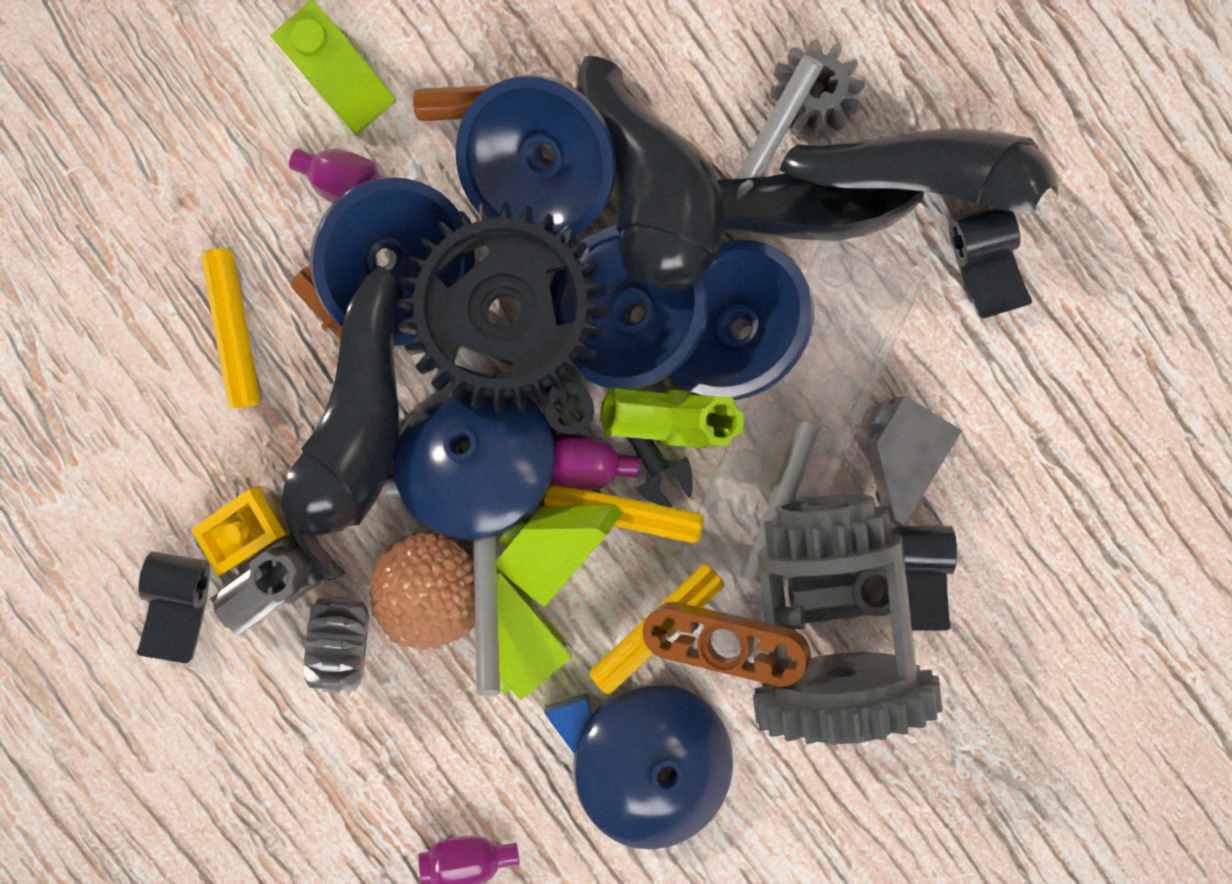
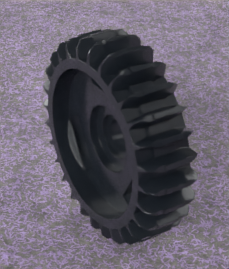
M504 202L502 205L500 218L492 219L487 206L481 204L479 211L480 221L474 223L471 222L464 211H459L458 218L461 228L455 232L444 222H439L438 227L444 239L441 243L437 244L426 237L422 238L421 242L429 253L427 260L409 256L408 261L419 273L418 278H400L401 285L413 293V298L397 299V307L405 313L412 314L413 317L398 322V327L404 334L417 335V337L404 344V348L410 355L426 354L416 363V369L421 374L425 375L436 368L438 369L431 380V385L437 391L442 390L450 382L454 383L449 396L456 403H460L468 391L472 393L471 405L476 411H481L486 397L492 398L497 414L504 413L506 399L513 398L520 412H526V396L534 394L542 406L548 404L545 388L553 385L562 395L566 394L568 391L562 377L568 372L571 376L582 379L584 372L576 362L578 358L582 357L583 359L595 361L597 357L595 350L586 344L587 340H603L605 337V330L592 324V320L608 317V307L592 303V300L605 296L606 286L604 283L588 282L599 275V264L594 261L581 265V262L589 253L587 244L582 242L570 249L568 246L573 239V229L570 226H566L557 235H554L555 221L554 216L550 213L544 217L539 226L535 225L534 213L529 205L525 207L520 220L513 219L509 203ZM485 245L491 253L451 287L447 288L441 280L450 267L465 254ZM564 270L567 273L576 317L575 322L557 325L547 276V273ZM501 297L515 299L521 308L517 321L506 327L497 326L489 319L491 304ZM460 347L511 364L512 367L508 378L496 379L455 365L454 362Z

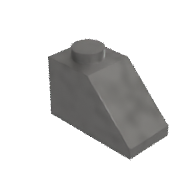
M900 396L893 397L890 403L884 400L876 408L867 424V429L871 430L872 433L866 442V447L880 505L887 506L890 521L905 526L962 430L910 398Z

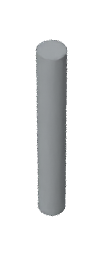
M803 55L735 179L756 178L763 175L824 66L821 62L811 56ZM751 180L739 186L738 199L742 198L752 188L753 182Z
M801 420L798 422L742 575L743 577L761 583L757 552L766 546L764 522L773 520V517H776V506L794 501L820 429L816 425Z
M496 536L473 540L477 695L495 696L500 694Z

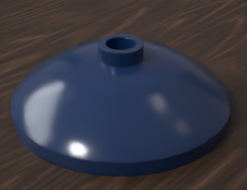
M542 75L511 77L492 85L482 92L469 106L461 121L455 151L457 171L463 190L478 213L480 205L485 204L492 219L500 218L502 205L504 202L509 203L513 219L520 220L525 207L529 205L534 213L535 225L539 226L544 217L550 213L554 216L555 221L554 235H557L566 226H570L573 229V236L591 225L607 205L616 177V154L612 136L597 108L588 98L572 86L560 80ZM543 144L553 149L555 154L554 161H549L543 156Z
M383 177L363 182L352 187L337 198L327 209L317 226L310 254V271L314 289L320 303L329 316L342 328L350 300L364 279L378 267L375 257L384 248L388 250L390 255L389 262L384 268L398 280L403 291L402 299L413 298V293L406 290L400 283L401 277L418 278L419 273L409 263V256L427 260L429 253L421 240L423 237H426L437 244L441 243L444 239L438 227L439 222H444L453 232L461 228L458 218L459 211L455 205L433 187L419 181L399 177ZM474 250L457 260L446 272L441 281L447 288L451 287L475 266ZM399 308L395 315L394 346L404 345L417 337L416 334H404L399 330L398 322L413 317L412 314L405 313Z
M616 225L590 234L578 243L585 242L589 249V253L581 262V265L594 261L599 264V275L588 282L605 284V296L592 300V303L608 307V317L592 320V324L605 330L603 340L588 339L586 343L597 353L595 361L579 357L576 362L584 372L583 378L591 383L610 389L633 390L662 381L688 360L704 332L708 315V291L705 277H702L688 289L673 294L667 289L648 281H632L624 270L619 251L621 233H618ZM564 270L556 271L550 284L557 325L573 323L576 317L568 276ZM637 306H644V317L639 322L632 323L631 312Z
M734 240L723 242L718 260H713L704 275L708 291V315L704 332L688 360L670 377L684 389L695 395L733 397V400H740L769 389L785 377L796 365L806 349L811 336L814 322V302L806 277L794 261L784 252L758 241ZM751 326L749 335L744 339H738L740 330Z
M451 384L427 397L405 422L398 437V445L393 460L396 487L406 508L429 529L441 535L461 540L493 537L504 533L522 522L543 499L555 468L554 436L546 417L529 396H526V412H520L513 398L506 399L504 413L497 414L492 398L486 397L481 411H476L471 405L472 393L468 391L460 403L450 399L449 395L453 386ZM463 440L471 441L470 447L465 453H455L459 442Z
M662 683L634 686L617 693L604 702L584 726L578 739L573 759L575 790L587 816L600 831L611 839L623 845L639 849H660L677 845L701 831L722 806L729 790L733 772L731 742L727 730L717 713L703 699L690 691ZM664 767H671V778L665 783H658V772Z

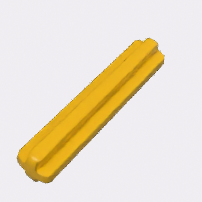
M227 248L211 249L202 253L201 260L227 402L232 409L254 407L260 403V394L234 253Z
M550 484L545 494L544 506L615 505L622 511V514L614 524V527L689 543L699 542L703 533L704 516L700 513L584 489L563 488L556 484Z
M707 564L702 565L659 606L667 602H679L703 608L724 588L725 583L711 566ZM646 618L591 669V679L606 694L612 693L653 655L643 639L642 631ZM669 618L664 624L659 626L660 629L667 631V640L678 631L675 629V620Z

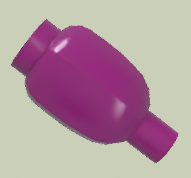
M336 148L324 150L317 155L295 149L289 159V168L307 175L314 191L331 203L358 184L384 177L380 175L376 164L372 160L353 152Z
M570 434L560 435L554 440L556 458L552 481L557 486L576 489H597L609 485L616 476L637 478L639 475V456L620 455L605 440Z
M463 836L435 842L428 852L418 854L421 884H485L494 877L498 868L520 865L517 842L495 846L490 840L481 836Z

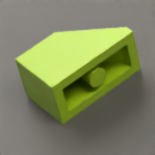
M310 0L270 35L356 136L397 102L349 40L314 0Z
M615 505L541 506L528 523L523 520L515 527L507 530L498 542L506 549L496 560V569L541 606L545 607L607 536L622 514V511Z
M499 571L497 572L500 690L504 694L512 690L521 701L572 658L573 648L527 593Z

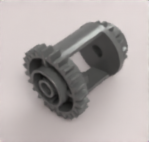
M861 494L810 497L776 506V517H773V520L764 522L766 546L757 552L765 623L794 630L805 629L806 617L804 607H786L782 576L833 575L862 571L885 565L895 655L875 652H850L812 657L802 677L794 684L779 687L762 683V687L754 689L755 694L753 695L756 724H759V730H769V736L771 737L784 735L785 741L788 742L803 737L806 744H813L815 742L829 743L830 745L859 744L875 739L886 740V736L891 733L906 735L909 734L908 727L924 728L926 727V721L937 720V713L943 711L939 676H933L932 670H920V665H916L903 539L899 535L891 533L888 509H878L875 506L874 497ZM779 644L774 652H769V655L777 658V667L786 669L792 658L787 654L788 646Z

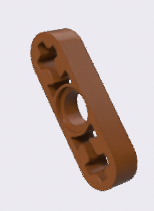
M667 602L662 604L646 618L643 625L644 642L648 649L658 657L769 685L784 687L794 684L802 677L811 659V650L807 640L794 629L684 603ZM669 618L675 620V629L681 632L692 634L699 627V623L703 624L704 628L698 637L697 649H694L693 645L697 637L680 635L672 643L667 640V631L660 629L659 626L664 624ZM728 629L738 636L741 643V651L738 656L726 658L714 650L711 637L715 630ZM754 636L760 638L756 650L774 652L779 644L788 646V656L797 659V661H791L786 669H781L777 667L776 657L759 653L754 663L748 662V658L754 649Z

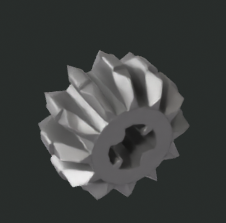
M818 40L811 41L808 46L807 55L824 65L816 81L822 83L825 87L819 98H815L809 93L795 116L797 119L792 127L794 134H800L807 123H811L812 133L815 138H821L825 134L827 124L832 129L840 131L847 124L845 114L855 115L860 109L861 103L854 95L861 93L865 83L862 79L849 77L858 66L857 59H848L844 63L837 60L842 50L840 44H834L827 55L823 54L822 46ZM793 47L789 50L787 55L789 64H777L773 76L780 83L771 87L769 91L771 99L776 101L780 99L803 55H806L801 49Z
M333 597V599L319 598L310 610L309 623H307L303 659V675L309 688L323 689V692L340 693L341 690L355 691L361 684L365 665L369 621L368 609L364 602L350 601V598Z

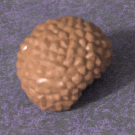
M424 532L403 536L401 539L386 546L380 555V559L376 562L375 570L370 580L371 588L369 595L372 597V616L383 627V632L389 636L391 642H398L402 647L409 646L415 648L419 645L420 649L423 650L429 647L436 649L440 645L449 644L467 635L475 627L474 561L469 557V554L452 539H446L444 535L437 536Z

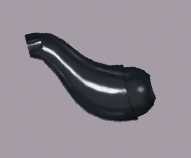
M585 56L577 74L576 90L581 92L597 108L608 126L614 143L616 154L615 178L620 201L616 230L618 233H621L619 251L624 270L632 281H648L667 289L672 294L688 289L704 277L713 260H718L725 231L724 199L714 170L694 144L647 112L625 90L623 71L619 66L598 56Z
M935 129L857 143L826 146L796 145L786 154L780 167V171L790 176L823 186L927 191L1013 212H1034L1040 198L1050 187L1056 193L1057 200L1059 194L1057 172L1050 159L1039 150V146L1032 138L977 129Z
M786 173L768 177L717 180L724 199L725 229L800 240L839 241L870 235L892 226L909 214L921 202L924 196V191L908 189L823 186L795 178ZM751 180L753 182L752 188L742 198H738L739 186Z
M382 266L375 268L364 279L348 304L341 331L336 377L328 405L316 430L301 448L303 453L291 467L283 487L282 503L293 510L302 520L306 527V532L303 533L319 536L342 531L348 526L360 525L377 501L391 471L398 445L399 405L393 354L395 315L398 310L396 301L397 299H402L403 291L398 280Z

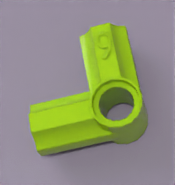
M608 388L606 396L601 402L600 422L603 426L604 435L658 440V444L707 448V446H729L731 440L736 435L743 433L744 413L738 410L734 404L733 397L695 395L689 391L663 390L662 393L647 392V390Z

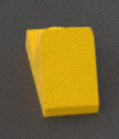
M258 485L248 489L191 529L217 577L234 569L262 550L292 534L287 520L269 488Z

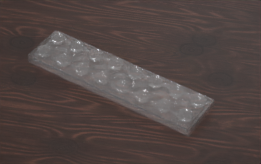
M847 240L819 242L804 275L810 286L814 302L813 328L806 349L796 365L778 383L748 398L742 411L744 413L743 433L736 435L731 440L729 446H726L696 512L704 516L702 536L699 542L696 543L683 541L651 613L697 569L707 564L717 572L725 585L703 608L765 622L761 583L750 580L742 575L799 420L820 427L794 500L826 496L924 283L925 276ZM782 576L784 587L789 579V576ZM699 623V627L692 634L677 631L668 641L673 643L680 635L697 637L693 648L697 649L698 637L704 625ZM718 629L713 632L711 637L712 646L719 655L732 658L740 654L741 643L734 632L728 629ZM754 636V649L748 658V662H751L756 647L760 642L758 637Z

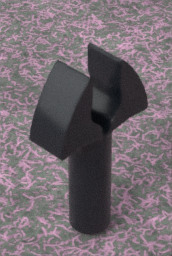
M626 437L647 470L646 483L636 488L641 495L657 505L673 508L660 489L662 481L660 473L664 472L667 476L677 478L687 497L691 498L693 482L688 457L685 456L678 462L666 460L653 439Z

